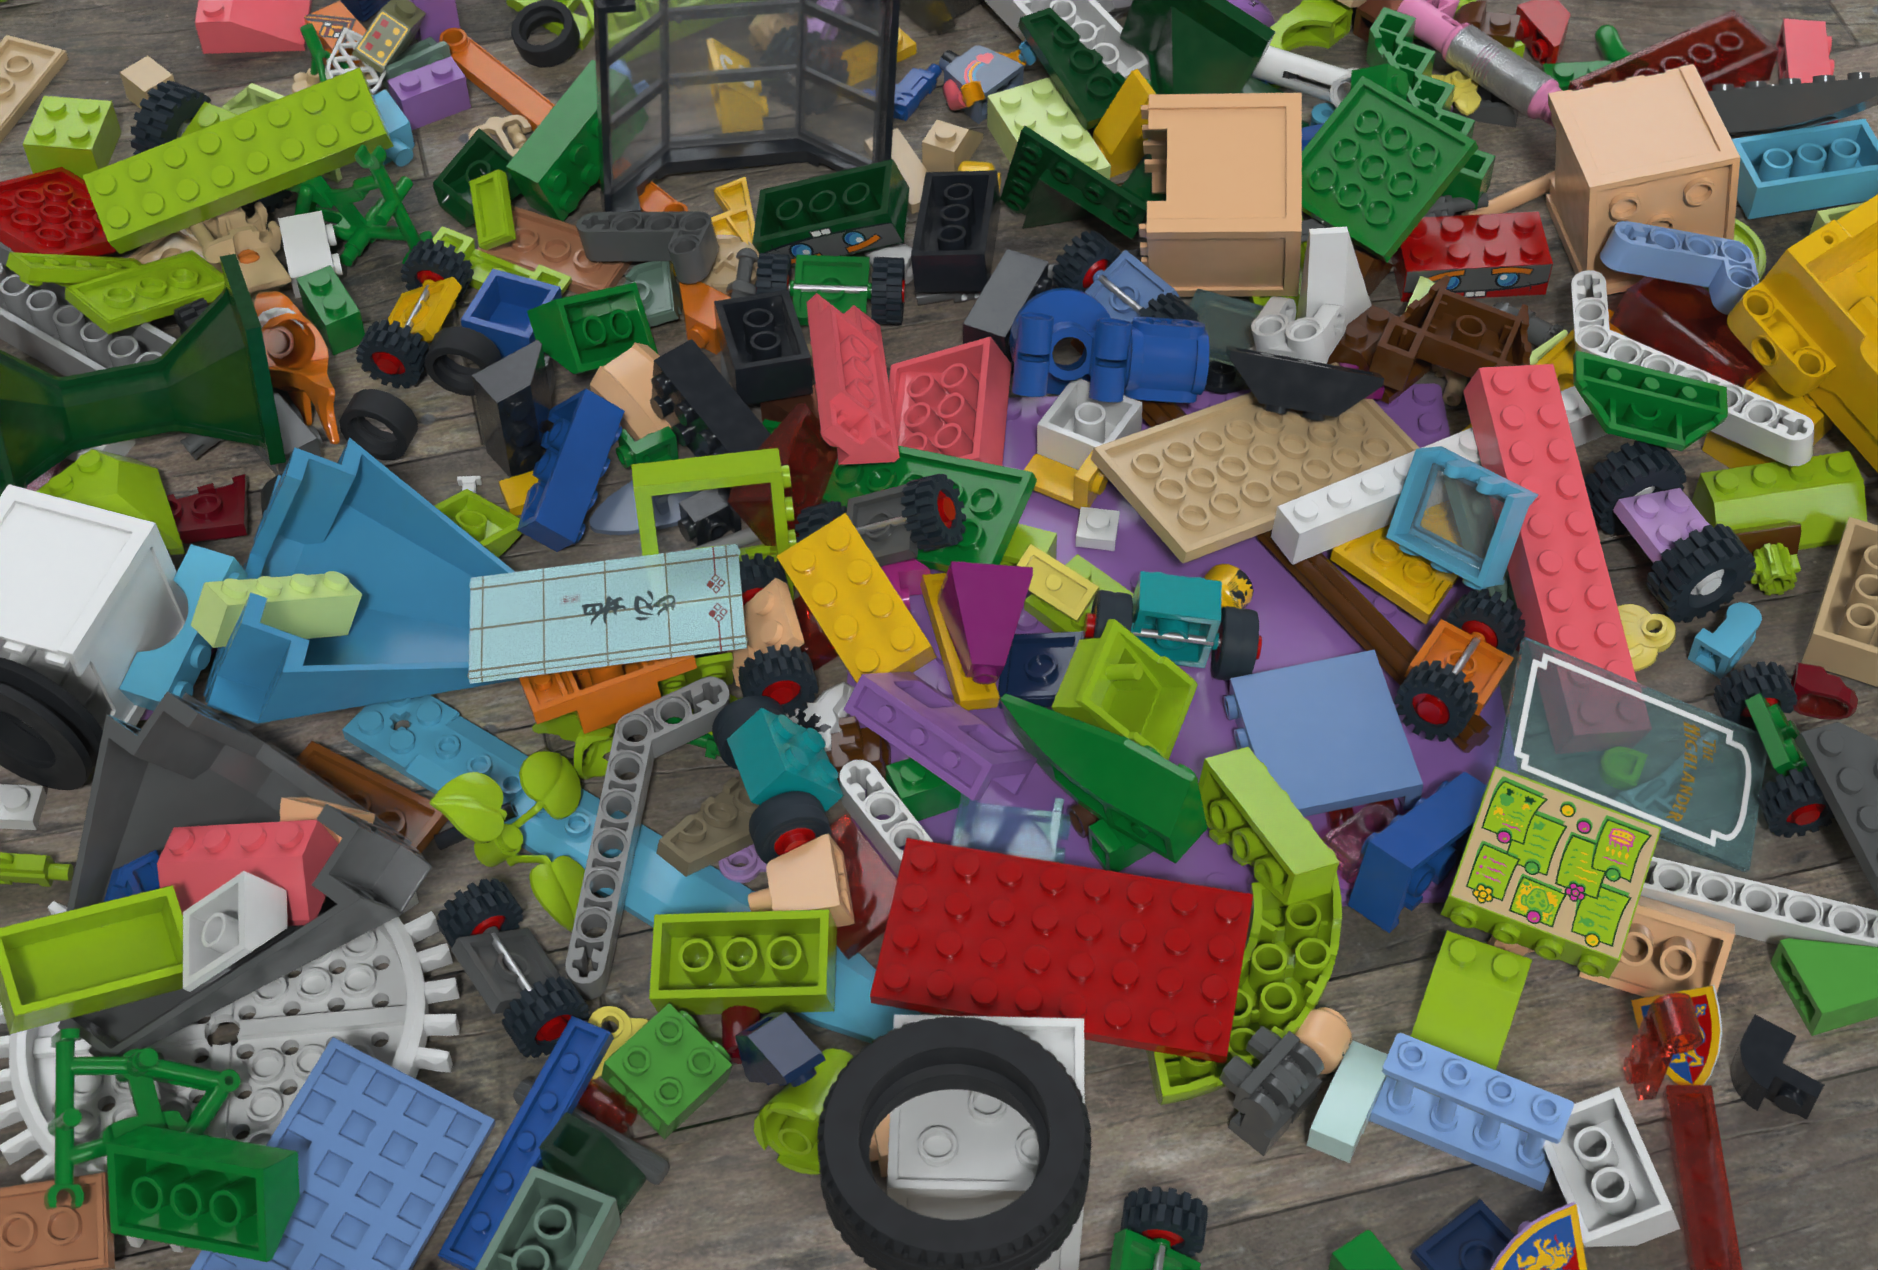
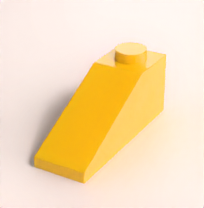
M1138 69L1130 72L1093 131V140L1111 165L1110 178L1135 169L1145 155L1143 141H1148V139H1143L1142 125H1148V119H1142L1141 105H1149V94L1156 93Z

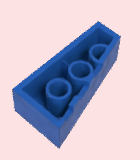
M587 388L550 409L548 420L553 422L554 425L550 432L546 431L543 434L540 446L547 450L541 459L535 463L532 475L539 480L538 483H535L528 490L518 531L556 552L572 544L575 545L581 539L585 531L583 520L586 512L591 509L598 496V492L595 490L598 480L605 474L610 464V458H608L609 451L622 432L620 422L624 414L623 409Z
M1464 771L1451 782L1444 781L1429 798L1423 797L1419 799L1412 810L1404 816L1397 815L1379 834L1376 832L1372 833L1366 839L1361 849V854L1364 857L1348 906L1390 933L1399 924L1400 919L1398 917L1401 910L1406 907L1413 911L1423 901L1422 894L1431 882L1439 885L1448 876L1457 859L1461 861L1486 785Z

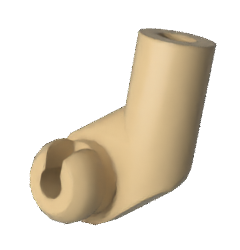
M1432 364V371H1437L1435 376L1439 378L1446 377L1447 385L1442 397L1444 402L1450 406L1459 405L1464 394L1463 390L1467 385V376Z

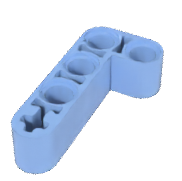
M1620 221L1614 226L1600 253L1602 262L1610 269L1618 272L1708 287L1714 307L1726 315L1731 312L1749 289L1759 283L1751 250L1745 244L1732 239L1631 221Z

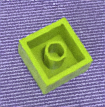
M43 96L23 142L32 173L63 167L83 179V175L108 166L122 133L112 101Z

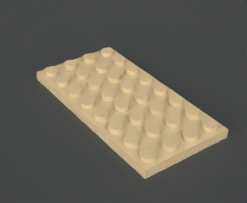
M1337 362L1332 363V365L1339 366ZM1250 392L1094 447L1091 460L1184 564L1272 530L1277 506L1415 451L1419 447L1373 399H1363L1337 417L1326 415L1325 421H1317L1302 417L1303 411L1288 408L1287 414L1264 410L1265 404L1259 403L1254 394Z

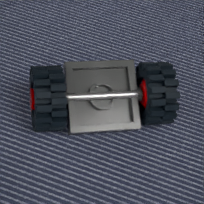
M939 473L909 481L905 485L848 499L847 508L846 506H841V502L830 501L801 510L802 514L797 516L799 524H795V531L799 533V537H796V542H800L846 513L878 564L884 566L917 558L918 548L928 552L959 544L958 542L962 541V534L966 530V527L962 524V522L966 521V514L961 512L964 504L963 500H958L960 495L958 488L953 489L954 482L951 479H947V475Z
M493 878L491 882L488 879L480 880L479 886H476L474 882L468 884L467 891L462 893L461 890H458L454 893L456 897L454 901L448 899L445 902L444 906L446 909L439 911L438 917L440 919L437 920V925L451 946L453 954L493 1014L503 1013L505 1018L502 1019V1025L520 1053L527 1058L530 1055L533 1058H539L542 1052L547 1056L551 1054L571 1016L583 1021L589 1020L590 1014L588 1011L590 1009L573 983L559 974L529 928L519 929L518 923L523 921V915L521 914L523 910L505 883Z

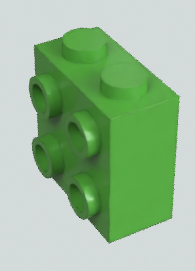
M670 1003L604 1062L601 1076L664 1140L728 1081L732 1069V1064L729 1062L731 1059L727 1051L716 1041L709 1042L698 1032L699 1027L695 1020L683 1010L678 1012Z

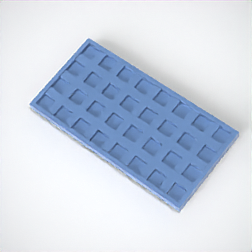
M332 1037L266 1145L298 1151L300 1197L273 1259L263 1262L201 1250L190 1270H412L494 1128L495 1119Z

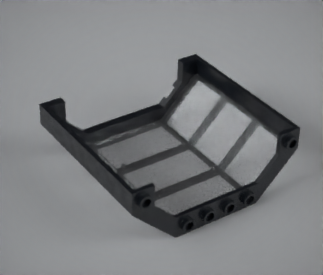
M593 0L600 195L603 212H641L638 197L645 192V186L654 178L660 180L668 173L808 162L816 167H819L822 163L838 172L891 159L900 0Z

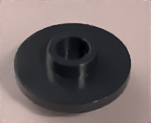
M1213 360L1209 362L1205 385L1206 390L1216 393H1234L1245 388L1246 382L1232 362L1226 360Z

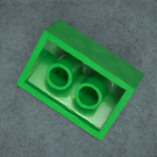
M636 282L555 299L527 310L535 339L539 340L542 344L543 351L572 374L599 369L600 366H605L630 349L634 343L648 345L658 354Z

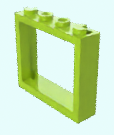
M778 448L631 465L643 562L660 560L652 496L770 482L777 555L797 543L795 529H787V521H794L792 496L784 497V488L791 487L789 465L781 466ZM785 572L792 602H794V585Z

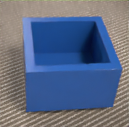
M492 269L460 319L462 327L480 332L492 340L500 351L501 359L536 341L527 310L562 298L560 286Z

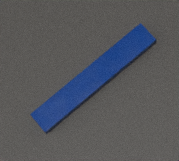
M571 1016L440 1249L438 1257L441 1261L461 1270L476 1269L531 1167L534 1166L542 1169L613 1041L614 1038L611 1032Z

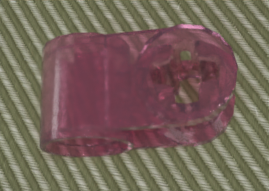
M1368 805L1362 808L1356 815L1339 827L1330 830L1322 838L1326 846L1334 851L1339 861L1338 870L1342 872V878L1349 884L1356 881L1364 857L1361 854V849L1366 839L1374 832L1378 834L1382 832L1395 818L1393 812L1385 806Z

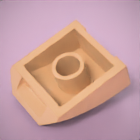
M634 343L623 354L605 366H600L590 383L592 392L624 410L620 425L636 441L649 433H654L667 426L672 429L665 418L660 419L654 413L650 404V399L652 398L651 378H653L654 360L660 356L648 345Z

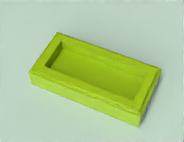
M498 169L469 181L479 247L487 251L515 240L516 235L506 173Z

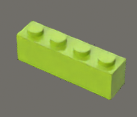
M1249 747L1205 758L1198 785L1207 827L1210 829L1209 837L1218 845L1226 843L1233 849V859L1241 866L1250 864L1254 868V877L1286 906L1330 893L1339 865L1334 851L1326 846L1313 829L1311 822L1304 818L1292 803L1288 793L1282 790L1270 775L1265 764L1258 760Z

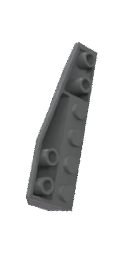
M1853 72L1847 74V80H1835L1834 75L1813 76L1812 83H1801L1800 78L1779 79V84H1767L1766 81L1745 82V87H1734V84L1712 85V91H1708L1730 136L1767 134L1817 126L1851 116L1878 105V77H1870L1869 72Z

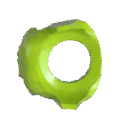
M575 711L540 724H536V722L533 724L532 729L535 733L554 734L560 736L563 740L576 742L574 748V768L579 778L588 780L592 777H605L608 760L604 759L603 756L611 751L615 724L584 734ZM586 749H588L586 757L583 761V753Z

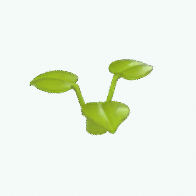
M539 751L531 754L523 761L519 771L522 789L529 798L537 802L510 825L504 824L507 812L501 809L503 804L502 789L489 776L479 772H469L455 777L441 787L429 804L444 814L459 832L470 840L475 841L474 852L477 859L483 865L495 867L504 861H507L509 866L517 863L540 864L530 871L531 889L541 906L561 926L572 932L585 873L584 868L568 856H559L551 862L546 855H518L523 844V835L519 828L540 812L542 808L552 818L561 820L570 816L578 807L581 798L580 780L575 768L568 759L561 756L560 753Z

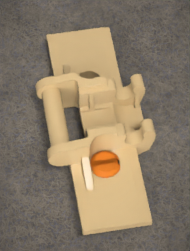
M261 202L255 203V214L251 218H248L242 207L185 228L189 234L195 236L203 248L204 258L209 263H221L220 256L236 254L250 295L260 290L262 292L268 291L269 288L275 286L283 287L287 283L292 282L290 275L275 256V253L280 250V227L275 221H270L268 223L269 231L267 230L268 214Z

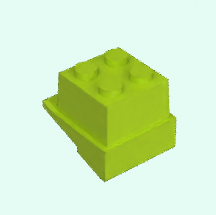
M1108 619L1101 638L1079 640L1051 708L1055 712L1126 737L1143 747L1145 745L1150 746L1158 751L1163 758L1169 760L1198 684L1168 657L1159 656L1117 620Z

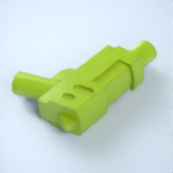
M0 852V884L13 885V882L39 884L42 887H51L53 880L71 881L73 878V865L55 863L51 856Z

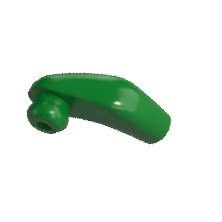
M1611 25L1599 27L1595 33V40L1604 61L1611 60L1615 70L1639 76L1647 60L1632 54L1623 46L1615 27Z

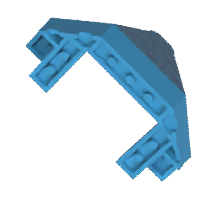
M350 437L337 463L294 447L282 476H277L269 504L263 513L255 534L249 557L246 563H244L243 569L248 574L246 579H257L261 576L285 577L298 573L305 575L325 574L328 571H335L345 575L349 582L362 593L361 600L348 635L304 639L260 623L267 598L250 592L226 646L217 648L203 693L207 706L259 724L518 680V678L470 684L472 584L522 577Z

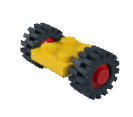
M426 239L425 243L421 240L413 246L400 272L403 273L401 276L402 282H407L405 287L408 291L401 294L388 319L382 320L381 323L375 321L369 326L356 349V354L358 355L356 357L357 362L363 363L361 369L364 372L371 371L369 377L374 380L377 377L382 379L380 384L387 386L391 382L393 388L399 389L402 385L406 389L411 384L414 386L425 369L424 361L429 351L427 350L429 347L428 343L432 342L435 334L442 330L441 326L445 318L454 309L455 305L461 301L473 279L474 270L470 269L472 266L470 260L463 261L466 255L462 251L458 254L455 253V246L450 244L447 248L444 247V241L438 240L434 244L432 239Z

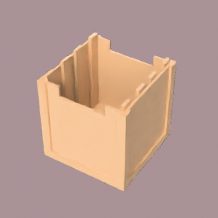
M1694 64L1666 70V73L1646 77L1641 75L1626 78V81L1606 82L1576 91L1562 90L1548 93L1551 121L1556 130L1555 180L1550 178V194H1546V206L1575 275L1587 270L1601 273L1606 280L1607 295L1674 282L1618 272L1610 269L1602 262L1600 253L1614 226L1620 221H1631L1734 239L1740 155Z
M1302 93L1149 94V105H1141L1142 119H1148V125H1142L1143 139H1151L1143 141L1144 154H1152V159H1145V173H1152V194H1166V201H1147L1146 224H1139V237H1147V242H1140L1141 255H1148V257H1141V262L1174 288L1179 297L1298 296L1302 235Z

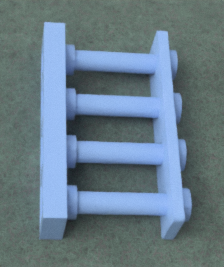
M1398 1033L1383 1065L1382 1072L1387 1077L1372 1109L1369 1121L1542 1192L1551 1170V1164L1543 1148L1545 1141L1548 1140L1555 1144L1560 1143L1574 1103L1571 1100L1406 1034Z

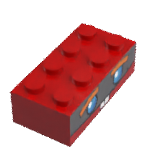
M1539 211L1423 217L1391 257L1401 302L1410 301L1420 276L1436 283L1442 277L1448 275L1451 278L1446 290L1470 299L1546 295L1553 266Z

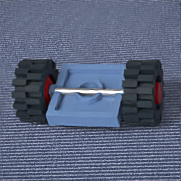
M1092 230L1090 234L1087 231L1082 232L1081 239L1075 236L1071 239L1073 243L1071 246L1067 244L1064 246V255H1058L1056 258L1059 264L1054 265L1052 270L1055 273L1052 276L1056 282L1055 284L1059 288L1077 289L1093 296L1105 307L1111 318L1122 319L1131 323L1135 317L1184 319L1199 322L1197 319L1199 317L1198 314L1178 298L1179 295L1174 288L1126 249L1121 253L1116 246L1099 232L1097 233Z

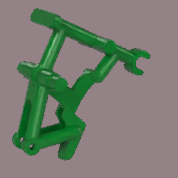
M361 145L355 153L356 162L363 168H369L372 175L355 179L352 187L331 189L320 175L284 189L298 193L294 215L322 210L324 221L337 224L333 225L335 238L347 241L344 251L339 256L340 262L346 266H351L355 259L362 254L366 246L376 241V239L406 241L410 250L402 261L404 265L413 246L417 242L422 240L425 243L426 239H433L434 237L431 231H424L420 235L418 234L402 203L412 188L413 182L410 178L402 176L396 185H393L383 165L387 154L384 148L379 145L376 146L372 154L368 152L365 145ZM379 189L383 198H379L376 204L363 217L353 203L364 200L370 190ZM334 205L339 212L323 208H332ZM392 216L398 226H387Z
M66 1028L58 1031L51 1037V1047L56 1048L55 1118L48 1124V1132L55 1136L54 1185L49 1187L44 1195L46 1209L52 1210L56 1208V1196L61 1190L67 1191L71 1195L72 1209L80 1208L84 1202V1192L79 1184H74V1165L107 1156V1142L142 1125L209 1136L204 1134L229 1094L239 1087V1074L232 1069L217 1071L158 1059V1053L153 1048L132 1049L123 1054L122 1057H75V1042L80 1039V1029ZM75 1075H115L117 1081L121 1083L128 1082L137 1116L110 1124L101 1131L99 1139L74 1145V1127L80 1124L82 1120L81 1112L74 1108ZM154 1081L203 1090L206 1093L188 1120L185 1121L178 1111L162 1112Z

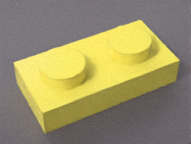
M1032 544L1029 545L1016 565L1033 567V576L1028 592L1077 623L1100 589L1093 582Z

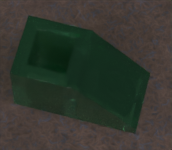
M565 1112L539 1146L546 1172L616 1198L619 1216H621L646 1182V1176L603 1132L568 1112Z

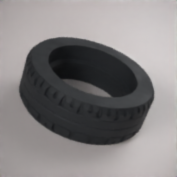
M954 1016L924 1019L903 1025L901 1028H895L889 1031L888 1034L873 1040L872 1044L866 1045L860 1050L858 1055L852 1057L847 1066L838 1074V1080L833 1082L829 1089V1094L825 1098L823 1111L820 1114L817 1137L820 1183L823 1199L826 1201L827 1212L835 1229L841 1232L843 1241L850 1246L857 1256L863 1257L864 1262L868 1266L877 1270H1035L1041 1263H1045L1051 1257L1052 1252L1057 1251L1063 1245L1064 1240L1069 1237L1073 1230V1224L1077 1223L1085 1203L1091 1160V1126L1087 1107L1083 1103V1096L1077 1088L1076 1082L1071 1075L1066 1073L1064 1065L1057 1061L1050 1051L1045 1050L1043 1045L1036 1040L1030 1039L1026 1034L1013 1030L1011 1027L979 1018ZM954 1089L979 1092L1006 1103L1027 1120L1037 1136L1040 1152L1039 1165L1032 1185L1008 1206L988 1215L972 1219L945 1220L918 1214L898 1204L877 1185L871 1170L869 1152L873 1132L879 1123L890 1112L906 1101L926 1093Z

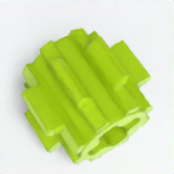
M1777 543V545L1764 544V547L1753 552L1756 569L1751 571L1754 574L1751 584L1759 583L1760 591H1764L1765 595L1769 596L1771 594L1782 595L1787 590H1792L1795 587L1794 582H1797L1795 573L1801 571L1797 554L1790 555L1788 547H1784L1781 543Z

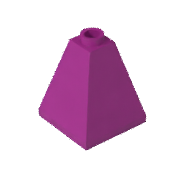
M951 561L938 594V605L965 676L973 677L974 682L991 684L999 679L1004 669L1032 580L1033 567Z

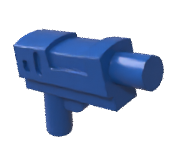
M933 63L926 70L912 68L898 85L895 83L894 118L907 121L918 109L920 102L926 95L931 94L935 90L936 79L942 73L939 65ZM864 88V90L877 95V88Z

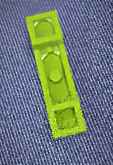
M444 226L439 229L432 239L434 244L438 240L444 241V247L448 248L451 244L456 247L455 253L458 254L462 251L466 255L463 261L470 260L472 264L470 269L474 270L473 279L469 286L477 290L481 288L492 269L560 286L562 295L572 282L571 276L539 264L533 272L475 249L474 238Z

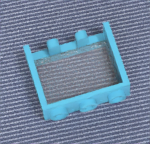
M1442 446L1419 448L1415 451L1386 538L1400 544L1399 549L1402 552L1413 556H1422L1430 560V565L1434 569L1445 573H1454L1462 577V582L1468 587L1482 590L1486 589V587L1503 585L1505 583L1503 577L1528 508L1538 497V494Z

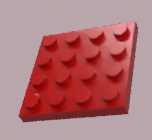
M58 167L0 182V242L9 247L13 252L100 256L116 252V249L106 238L89 191L82 178L63 167Z

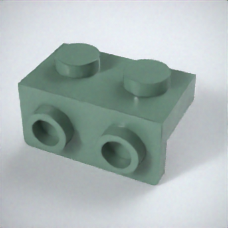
M429 37L409 46L392 64L386 66V75L382 84L389 91L387 80L450 57L449 45L446 41L437 43L432 37ZM377 71L376 74L380 78L381 73Z

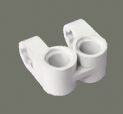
M1272 296L1251 324L1256 351L1327 363L1330 355L1345 333L1348 321L1346 308L1341 305L1326 303L1319 308L1314 317H1304L1295 320V301L1292 298Z

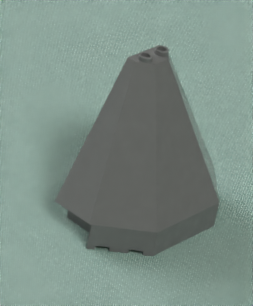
M167 691L142 729L106 714L67 911L103 903L112 871L153 850H157L160 857L174 827L280 822L281 798L310 797L366 812L369 811L286 752L272 744L268 745L251 734L246 728L221 713H215L186 692L181 698ZM326 804L316 820L339 835L342 840L312 883V886L326 895V902L322 904L317 918L306 925L287 926V929L191 992L184 989L66 1019L60 1021L57 1027L60 1030L66 1028L80 1029L79 1040L84 1039L91 1045L88 1051L94 1057H122L129 1050L144 1049L402 915L404 909L431 870L432 865L423 860L424 856L418 849L411 846L412 842L377 816H375L372 824Z

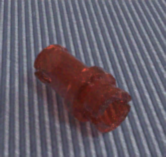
M590 1080L578 1102V1105L594 1114L595 1119L609 1127L612 1126L619 1133H624L628 1130V1127L622 1124L623 1121L632 1126L637 1117V1108L627 1104L624 1095L617 1091L610 1093L592 1080Z

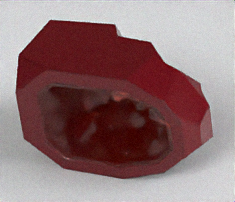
M1796 663L1790 681L1798 700L1797 705H1793L1794 711L1800 715L1824 720H1841L1852 716L1856 712L1858 704L1857 695L1853 689L1844 684L1840 677L1826 673L1822 666Z

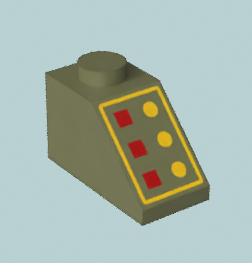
M390 0L380 10L355 47L352 55L382 74L386 66L392 64L412 44L426 13L416 7L410 0Z

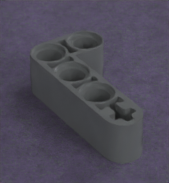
M701 211L594 212L584 215L576 224L587 259L591 261H672L678 281L685 284L696 283L706 278L719 251L711 217L708 213Z

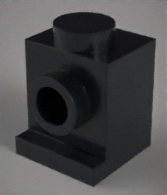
M724 488L703 490L679 502L681 517L678 520L679 530L685 540L688 542L692 540L696 546L719 539L729 531L735 533L742 530L740 507Z

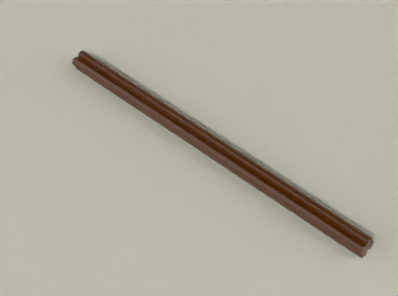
M1074 338L1070 344L1082 355L1085 348L1084 343ZM1138 400L1143 402L1142 418L1150 427L1187 415L1175 402ZM1272 530L1257 535L1256 537L1366 651L1375 650L1380 666L1401 686L1406 679L1405 674L1410 663L1418 653L1406 638L1323 553L1292 565L1271 538ZM1473 714L1462 733H1459L1452 740L1464 753H1470L1476 745L1481 746L1488 739L1489 735L1487 733L1492 727L1481 715Z

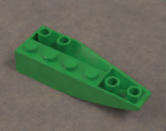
M1006 693L1000 698L1008 726L1025 750L1037 758L1036 763L1078 804L1100 820L1103 819L1110 827L1175 864L1208 829L1198 778L1187 766L1183 764L1176 765L1168 761L1150 746L1145 745L1143 747L1126 737Z

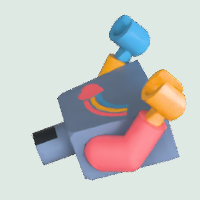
M1027 40L1019 45L1018 50L1011 53L994 52L981 45L972 47L961 56L951 50L943 53L939 60V66L944 70L943 93L948 107L953 111L961 109L978 124L987 118V95L1023 85L1024 66L1032 65L1036 61L1037 55Z

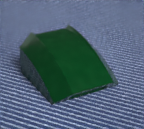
M479 128L433 182V189L439 206L465 228L475 224L469 181L498 169L507 175L510 201H512L521 193L506 168V165L513 157Z

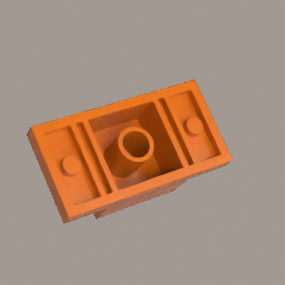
M694 655L519 677L518 680L536 724L575 711L584 734L612 724L617 725L618 720L624 715L661 698L658 682L697 669Z

